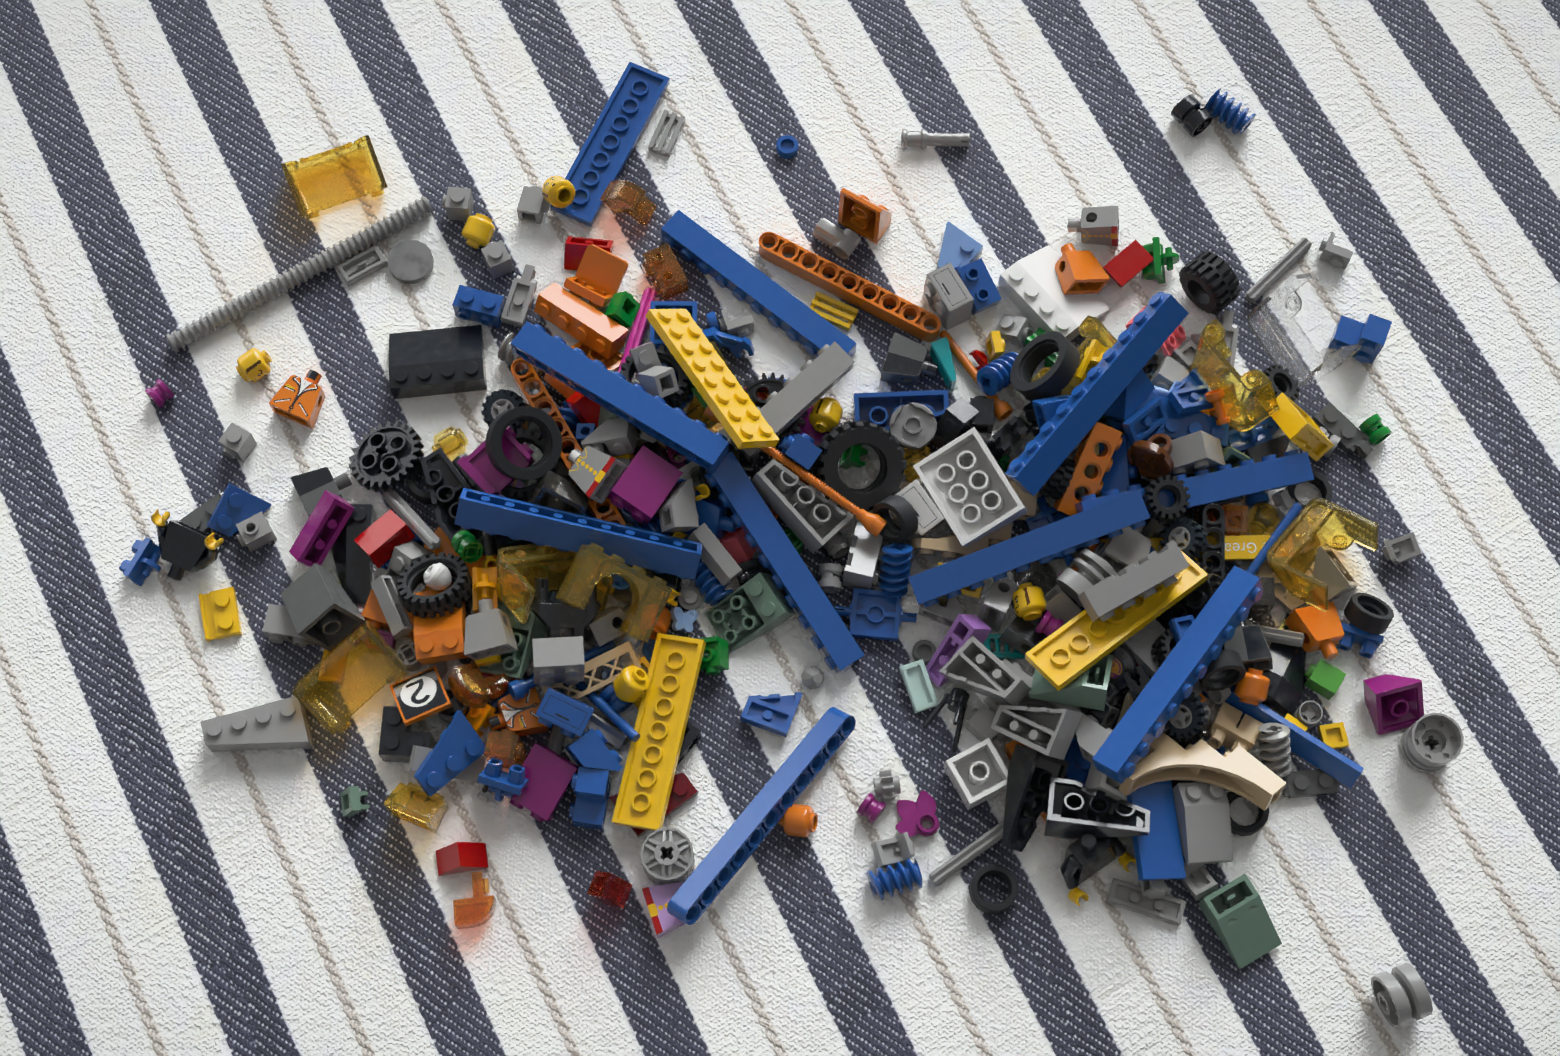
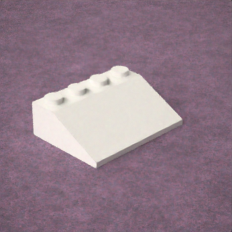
M1048 245L1018 260L1002 272L999 276L997 287L1037 329L1041 327L1045 332H1060L1069 341H1072L1109 312L1110 309L1095 293L1064 295L1055 270V264L1060 256Z
M975 427L913 465L963 547L1007 526L1028 513V510Z

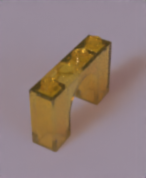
M591 543L590 546L581 545L555 598L576 609L584 610L599 580L607 575L617 574L626 580L632 593L631 606L619 631L638 641L648 642L673 589L666 586L667 581L657 576H654L653 579L646 576V570L636 565H633L632 568L624 564L625 559L615 554H612L611 557L603 553L604 548L597 544Z

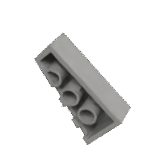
M1172 540L1158 553L1156 551L1151 552L1139 560L1138 564L1132 563L1117 573L1118 575H1111L1086 589L1078 598L1092 622L1098 619L1104 622L1115 616L1114 611L1121 607L1124 611L1135 605V599L1140 596L1146 599L1157 593L1155 588L1162 584L1165 588L1178 581L1176 577L1190 565L1175 540Z

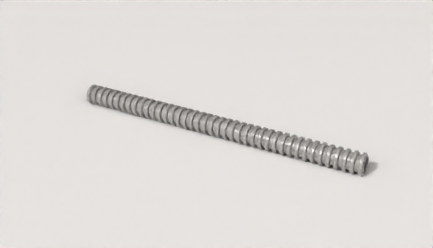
M421 196V200L416 199L414 200L415 203H408V207L403 206L402 210L397 209L395 214L390 213L389 217L384 216L382 221L379 219L376 224L371 223V227H364L365 230H359L358 234L353 233L350 238L347 236L346 240H340L338 245L335 243L332 248L327 247L325 252L322 250L320 251L321 254H314V258L309 257L307 258L308 261H301V265L296 264L293 269L290 267L288 272L283 271L282 275L277 274L275 279L270 278L269 282L264 281L262 286L257 285L256 289L251 288V292H244L242 297L238 295V299L234 300L233 298L229 304L226 302L224 303L225 306H218V310L215 311L213 309L211 310L212 313H205V317L202 318L200 316L199 320H192V324L189 325L187 323L186 327H179V331L176 332L174 330L173 334H166V339L177 353L179 352L178 349H185V345L189 344L190 346L192 345L191 342H198V338H205L204 335L207 333L210 335L212 334L211 331H218V327L223 328L224 324H231V320L236 321L237 317H244V313L249 314L250 310L253 309L255 311L257 306L262 307L264 302L267 304L270 299L275 300V296L278 295L280 297L283 292L288 293V289L291 288L293 290L295 289L294 286H301V282L304 281L306 283L308 282L307 279L310 278L312 280L314 275L319 276L320 272H326L327 268L332 269L334 264L337 266L340 261L345 262V258L348 257L350 259L352 258L351 255L354 254L356 256L358 251L363 252L364 248H370L371 244L376 245L377 241L382 242L384 237L389 238L390 234H396L395 231H402V227L407 228L408 224L413 225L415 220L420 221L421 217L426 218V214H433V208L428 199Z

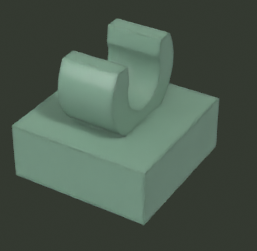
M349 786L340 793L343 817H353L358 812H364L370 808L368 804H361L360 798L368 796V792H359V786Z

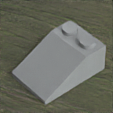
M1203 782L1177 783L1173 788L1182 852L1186 865L1232 862L1233 848L1230 807L1225 789Z

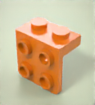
M594 244L588 245L576 275L566 278L563 287L578 298L584 297L588 299V303L594 307L608 306L613 294L619 290L627 271L628 263Z

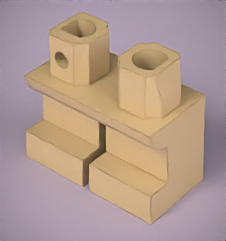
M1223 702L1214 715L1212 724L1206 733V736H1208L1207 744L1214 749H1219L1221 745H1224L1230 749V752L1241 746L1249 752L1261 733L1258 727L1263 723L1245 714L1237 725L1243 712Z

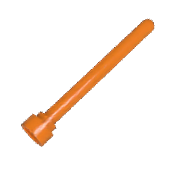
M946 330L941 331L940 338L947 337L951 352L977 384L978 370ZM984 394L986 397L994 399V415L998 421L1005 420L1013 413L1014 409L1004 400H1000L996 394L993 396Z

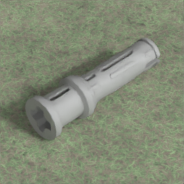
M902 129L901 133L902 149H906V147L925 149L927 146H970V142H968L970 141V133H928L925 129H921V131Z

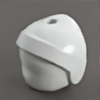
M440 562L429 566L423 576L424 583L436 591L448 588L452 581L449 569Z

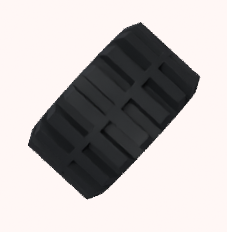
M1209 251L1201 252L1179 272L1180 283L1188 298L1199 309L1208 314L1216 315L1240 295V283L1232 268L1221 257Z

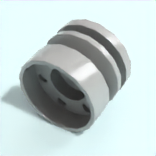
M1086 548L1079 553L1082 559L1076 557L1073 560L1074 565L1079 571L1076 572L1067 567L1056 579L1058 585L1083 608L1084 606L1078 598L1083 591L1111 575H1118L1106 560Z
M1430 713L1423 715L1404 732L1401 738L1400 750L1404 760L1412 768L1420 772L1431 773L1442 769L1460 754L1463 748L1464 736L1460 726L1453 718L1442 713Z
M666 827L657 829L647 836L642 844L640 855L644 872L649 880L657 886L677 882L684 883L692 874L695 863L692 843L687 835L678 829ZM672 851V859L665 858L663 860V852L670 853Z

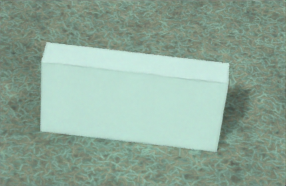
M923 659L900 666L899 670L914 713L938 706V701Z

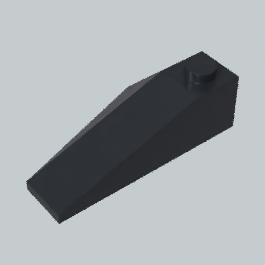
M439 448L420 460L438 525L450 541H452L456 533L463 530L470 531L478 540L481 538L482 530L464 529L460 525L454 524L463 488L472 490V488L444 451Z
M350 504L355 509L333 544L331 552L342 588L354 604L366 605L372 588L370 583L372 582L373 563L368 555L355 543L354 539L377 520V513L372 504Z
M1286 613L1279 629L1290 630L1285 623V620L1290 615L1289 613ZM1272 642L1269 649L1272 654L1273 669L1263 671L1262 676L1269 678L1270 685L1267 699L1261 703L1269 707L1272 706L1284 714L1289 713L1292 716L1303 693L1306 651L1302 647Z
M1016 744L1008 767L1002 846L1019 852L1023 851L1037 828L1036 821L1042 812L1046 813L1050 777L1064 779L1070 762L1050 757L1037 750Z
M1050 777L1044 836L1080 839L1083 835L1089 833L1093 834L1095 838L1149 835V810L1123 799L1118 801L1105 795L1106 792L1101 790L1093 791L1084 787V783L1079 781Z

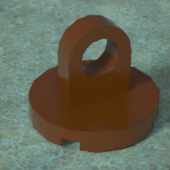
M1159 433L1151 436L1148 441H1135L1127 451L1130 465L1132 467L1135 465L1139 468L1138 472L1149 479L1155 480L1161 476L1170 475L1174 468V463L1170 456L1173 449L1172 440L1168 435ZM1163 443L1166 445L1164 447H1160L1157 444Z

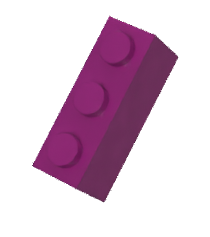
M325 490L289 552L298 562L309 567L315 563L321 566L355 508L345 499Z

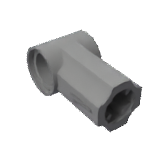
M825 218L819 220L813 231L814 237L829 245L833 252L842 259H848L861 242V238L850 229L843 230Z

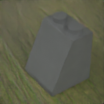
M317 563L280 593L298 635L328 651L333 650L365 622L364 617L332 572Z

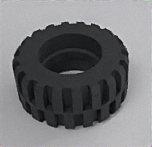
M866 421L843 422L841 426L836 425L829 434L825 433L821 438L823 441L817 447L822 452L812 465L815 472H812L813 477L815 476L818 480L824 482L826 486L828 485L831 489H834L836 493L841 494V497L844 496L846 500L851 501V504L853 503L859 509L869 512L880 501L901 491L902 488L899 486L901 481L905 482L906 475L903 474L904 468H907V461L903 459L905 452L903 447L899 446L898 439L891 435L884 427ZM864 444L873 448L880 460V470L877 478L871 485L863 489L848 487L843 483L838 473V464L842 454L850 446Z

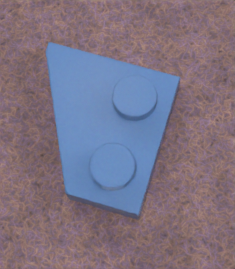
M948 221L946 223L937 269L950 262L955 270L971 263L983 250V245Z

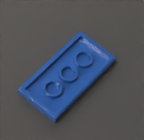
M1172 781L1155 782L1138 788L1126 797L1127 802L1150 811L1149 835L1132 836L1139 881L1185 879L1186 873Z

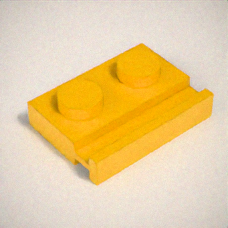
M234 587L210 591L207 594H198L207 642L214 639L219 640L242 635Z

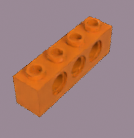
M1097 421L1085 435L1074 457L1075 470L1072 473V480L1069 481L1070 485L1066 488L1062 498L1056 500L1053 505L1056 510L1070 516L1077 514L1075 504L1082 501L1081 498H1075V491L1079 487L1085 488L1084 496L1098 495L1103 486V481H1101L1105 472H1109L1113 463L1111 457L1114 451H1117L1121 446L1123 440L1121 431ZM1098 443H1103L1104 451L1096 455L1094 452L1095 446ZM1089 465H1094L1095 471L1093 475L1085 476V468Z

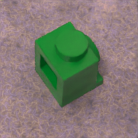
M626 291L615 293L603 314L625 328H629L632 326L641 304L634 299L633 295Z
M718 636L702 638L706 642L700 670L704 671L706 675L711 676L719 675L720 671L729 670L728 641Z

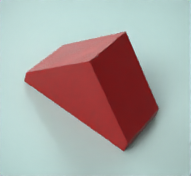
M576 391L566 400L567 404L581 423H595L598 428L601 406Z
M456 842L436 850L438 876L489 868L486 843Z

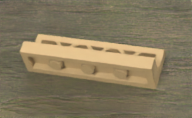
M627 641L585 662L584 677L590 679L586 690L581 692L573 689V685L569 687L564 686L565 682L555 683L550 687L568 690L566 694L570 696L571 691L578 693L572 696V698L579 699L614 682L615 678L620 674L618 673L613 676L615 669L623 670L616 667L619 657L629 653L635 664L634 666L642 667L631 642ZM615 660L614 665L607 664ZM603 665L612 668L609 678L604 681L594 678L597 668ZM593 670L591 676L586 675V673ZM593 680L600 682L591 687ZM541 686L544 694L549 686Z

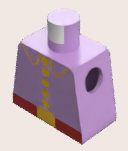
M683 882L642 888L657 938H661L685 925L684 922L670 915L667 911L670 899L682 886Z

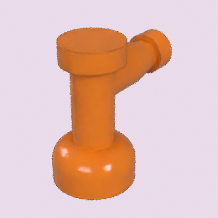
M1223 388L1215 389L1205 394L1206 400L1213 404L1214 408L1209 410V415L1217 418L1215 420L1217 425H1223L1231 421L1230 417L1226 415L1222 399L1225 396Z

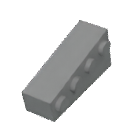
M774 459L751 479L763 500L812 554L854 517L848 511L845 513L838 508L837 504L831 499L827 500L817 493V489L811 485L807 486L800 481L797 475Z
M298 695L200 722L205 745L211 752L255 749L258 751L267 749L293 750V748L314 749L304 703Z

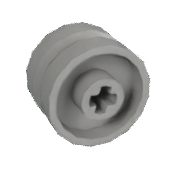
M1406 962L1392 968L1391 974L1385 971L1371 977V987L1375 1001L1385 1019L1395 1029L1411 1024L1412 1018L1420 1020L1432 1015V1001L1426 985L1419 973L1409 963Z

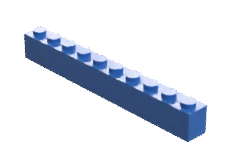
M680 210L661 228L662 241L667 247L675 248L679 251L683 259L688 262L692 261L703 274L712 276L720 287L728 288L737 300L745 301L750 305L752 311L758 315L762 314L773 327L781 328L790 340L798 341L809 354L819 356L817 353L826 344L830 346L834 342L850 357L856 353L857 343Z
M1158 292L1150 298L1147 307L1134 317L1130 327L1118 336V341L1112 348L1105 351L1102 360L1088 371L1085 380L1072 390L1068 400L1057 408L1056 414L1041 427L1040 433L1035 439L1029 441L1023 453L1010 463L1009 469L1005 474L1023 492L1035 496L1189 314L1171 294Z
M527 321L510 343L515 355L713 474L728 454L729 441L723 434L719 432L713 433L707 429L703 422L699 420L693 421L688 418L683 410L677 407L673 409L661 397L657 395L653 397L648 394L641 385L637 383L631 384L626 381V378L617 371L613 373L606 369V366L597 359L593 361L586 357V354L581 349L569 347L562 338L556 335L554 337L549 335L539 324L533 325Z
M1298 449L1284 452V457L1276 458V454L1262 457V462L1254 463V460L1250 459L1239 462V467L1232 468L1231 464L1219 466L1217 471L1209 473V469L1194 472V477L1187 478L1186 474L1176 476L1178 477L1177 480L1185 482L1183 486H1188L1189 490L1186 493L1190 494L1191 497L1187 500V502H1190L1189 507L1185 509L1314 480L1308 453H1299ZM1141 484L1128 486L1127 491L1119 493L1118 489L1104 492L1105 496L1096 498L1095 494L1081 497L1082 501L1075 504L1076 512H1083L1139 490L1143 496V493H1146L1145 487L1142 488ZM1162 489L1158 494V500L1162 506L1171 507L1174 504L1175 497L1170 490Z
M732 451L726 455L714 474L706 469L705 472L707 474L705 478L711 487L715 486L720 493L718 495L720 502L725 508L729 507L733 513L731 518L738 528L742 527L746 533L744 538L751 548H756L759 556H757L759 562L764 568L768 567L773 575L771 576L772 582L778 589L782 588L786 594L784 599L791 609L795 608L799 614L797 619L800 625L805 630L808 628L812 634L811 641L817 650L821 649L825 654L824 661L831 671L835 670L838 673L863 657L864 653Z
M467 488L462 490L454 523L464 529H477L485 531L490 535L508 536L512 540H525L533 542L537 546H551L563 552L572 551L580 553L585 557L603 558L611 563L620 562L628 564L633 568H646L658 574H672L680 579L689 578L695 580L703 544Z
M1139 490L908 578L918 605L924 604L926 608L939 603L937 598L947 595L948 599L961 595V589L969 586L971 591L985 586L983 582L985 580L993 578V581L996 582L1007 578V572L1016 569V572L1020 573L1031 568L1029 564L1039 561L1041 565L1054 560L1052 555L1062 552L1063 556L1076 552V546L1085 543L1086 547L1100 543L1099 538L1108 535L1109 539L1123 534L1122 529L1131 526L1132 530L1143 527L1146 525L1145 521L1150 519V516Z
M1236 566L1232 568L1092 758L1098 771L1121 784L1134 773L1135 765L1148 754L1154 739L1161 736L1165 724L1177 714L1179 705L1184 698L1187 699L1191 695L1193 686L1198 679H1202L1205 676L1207 667L1212 660L1218 658L1225 642L1232 639L1236 627L1247 618L1252 605L1261 599L1263 588L1259 577Z

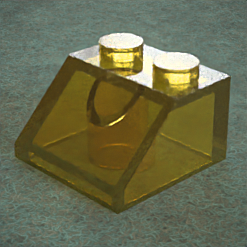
M400 782L386 798L383 805L392 816L436 834L449 807L446 801H444L445 797L438 793L429 797L421 791L422 788L411 782L408 785Z

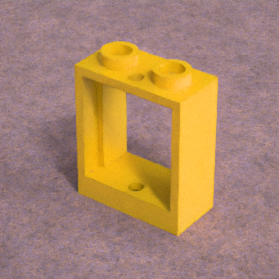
M1281 393L1265 408L1287 437L1304 452H1307L1316 462L1334 446L1312 418L1284 393Z

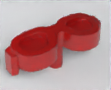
M974 350L969 353L979 364V366L975 367L978 371L988 364V358L983 352Z

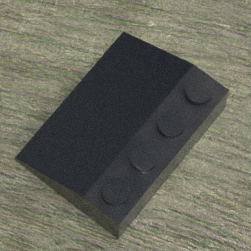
M482 325L389 334L388 368L390 390L393 398L403 399L487 390Z

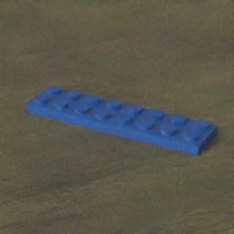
M628 63L565 177L575 188L573 202L565 208H557L550 204L551 210L592 227L670 83L669 77L635 63Z

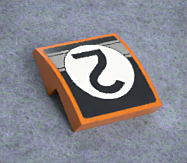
M436 666L390 685L405 726L452 707Z

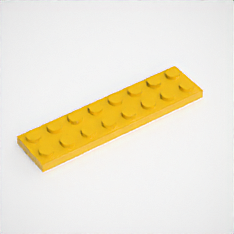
M649 309L645 317L737 448L775 447L779 438L718 355L713 345L705 337L701 328L695 323L690 313L686 309Z
M1182 552L1190 566L1176 577L1177 582L1166 588L1162 584L1155 588L1157 593L1146 599L1140 596L1135 599V605L1124 611L1121 607L1114 611L1115 616L1104 622L1101 619L1092 622L1086 610H1083L1026 652L1025 659L1049 683L1060 691L1208 579V574Z
M657 633L647 674L650 680V687L642 696L634 727L640 734V738L636 742L631 740L611 821L613 824L650 831L663 827L706 642L702 639Z

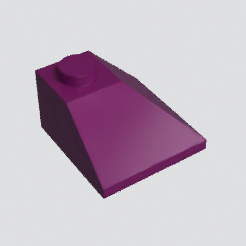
M1384 674L1363 680L1365 703L1378 735L1408 728L1424 715L1422 681L1420 679Z

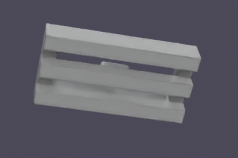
M664 109L648 145V150L670 157L685 123V116L681 115L679 117L677 113L673 112L670 114L668 110ZM667 119H669V122H668V124H667V126H666V129H665V131H664V133H663V135H662V138H661V140H660V142H659V144H658V147H655V146H656V143H657V141H658V139H659V137H660V134H661V132H662V130H663V128H664V125H665ZM674 122H678L666 150H663Z
M374 245L336 267L347 286L350 287L388 266V263L378 246ZM374 254H377V255L374 256L373 258H371V259H369V260H367V261H363V260L367 259L368 257H370V256H372V255H374ZM357 263H359L356 267L352 268L351 270H349V271H347V272L344 271V270H346V269H348V268H350V267L356 265Z

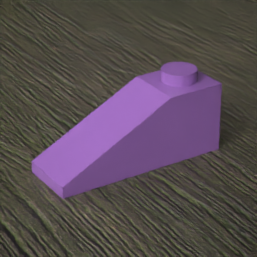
M959 614L926 666L930 680L936 686L942 687L948 681L939 672L942 667L972 635L983 644L992 629L977 615Z

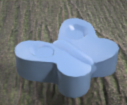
M680 607L671 608L672 629L675 631L682 629L686 633L692 632L693 622L698 616L697 611L688 610L683 612Z

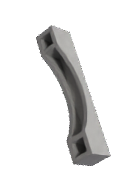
M1006 659L1002 661L1030 688L1032 687L1034 675L1029 676L1026 674L1024 669L1016 662L1012 664ZM1030 691L1019 702L1020 704L1037 707L1069 709L1082 713L1078 706L1029 698ZM1082 714L1075 731V736L1082 757L1095 766L1092 758L1113 730L1103 728L1098 720L1090 714L1087 716Z

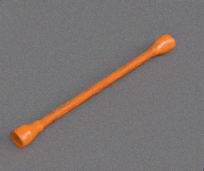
M707 406L703 415L712 422L721 424L709 406ZM773 447L759 448L777 462L782 463L784 467L787 466V469L789 468L794 474H797L800 478L802 477L804 481H807L810 485L812 484L814 488H817L825 496L830 497L832 501L835 500V503L840 504L842 508L845 507V510L855 515L864 528L875 537L880 534L887 521L877 514L859 509L853 503L851 504V501L846 500L844 496L841 497V494L836 493L834 489H831L828 485L826 486L824 482H821L815 476L813 477L805 469L803 470V467L801 468L795 462L793 463V460L788 459L780 451L778 452Z

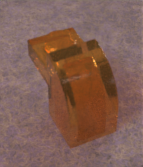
M626 180L610 181L600 198L615 213L627 212L641 225H647L657 207L645 196L646 191Z
M476 662L453 667L447 682L454 696L461 703L468 707L479 709L485 708L490 698L500 697L504 693L509 679L506 673L483 678Z
M482 871L471 873L473 898L453 900L454 921L457 929L481 926L494 914L496 898L494 895L486 896L487 893H490L489 878H485Z

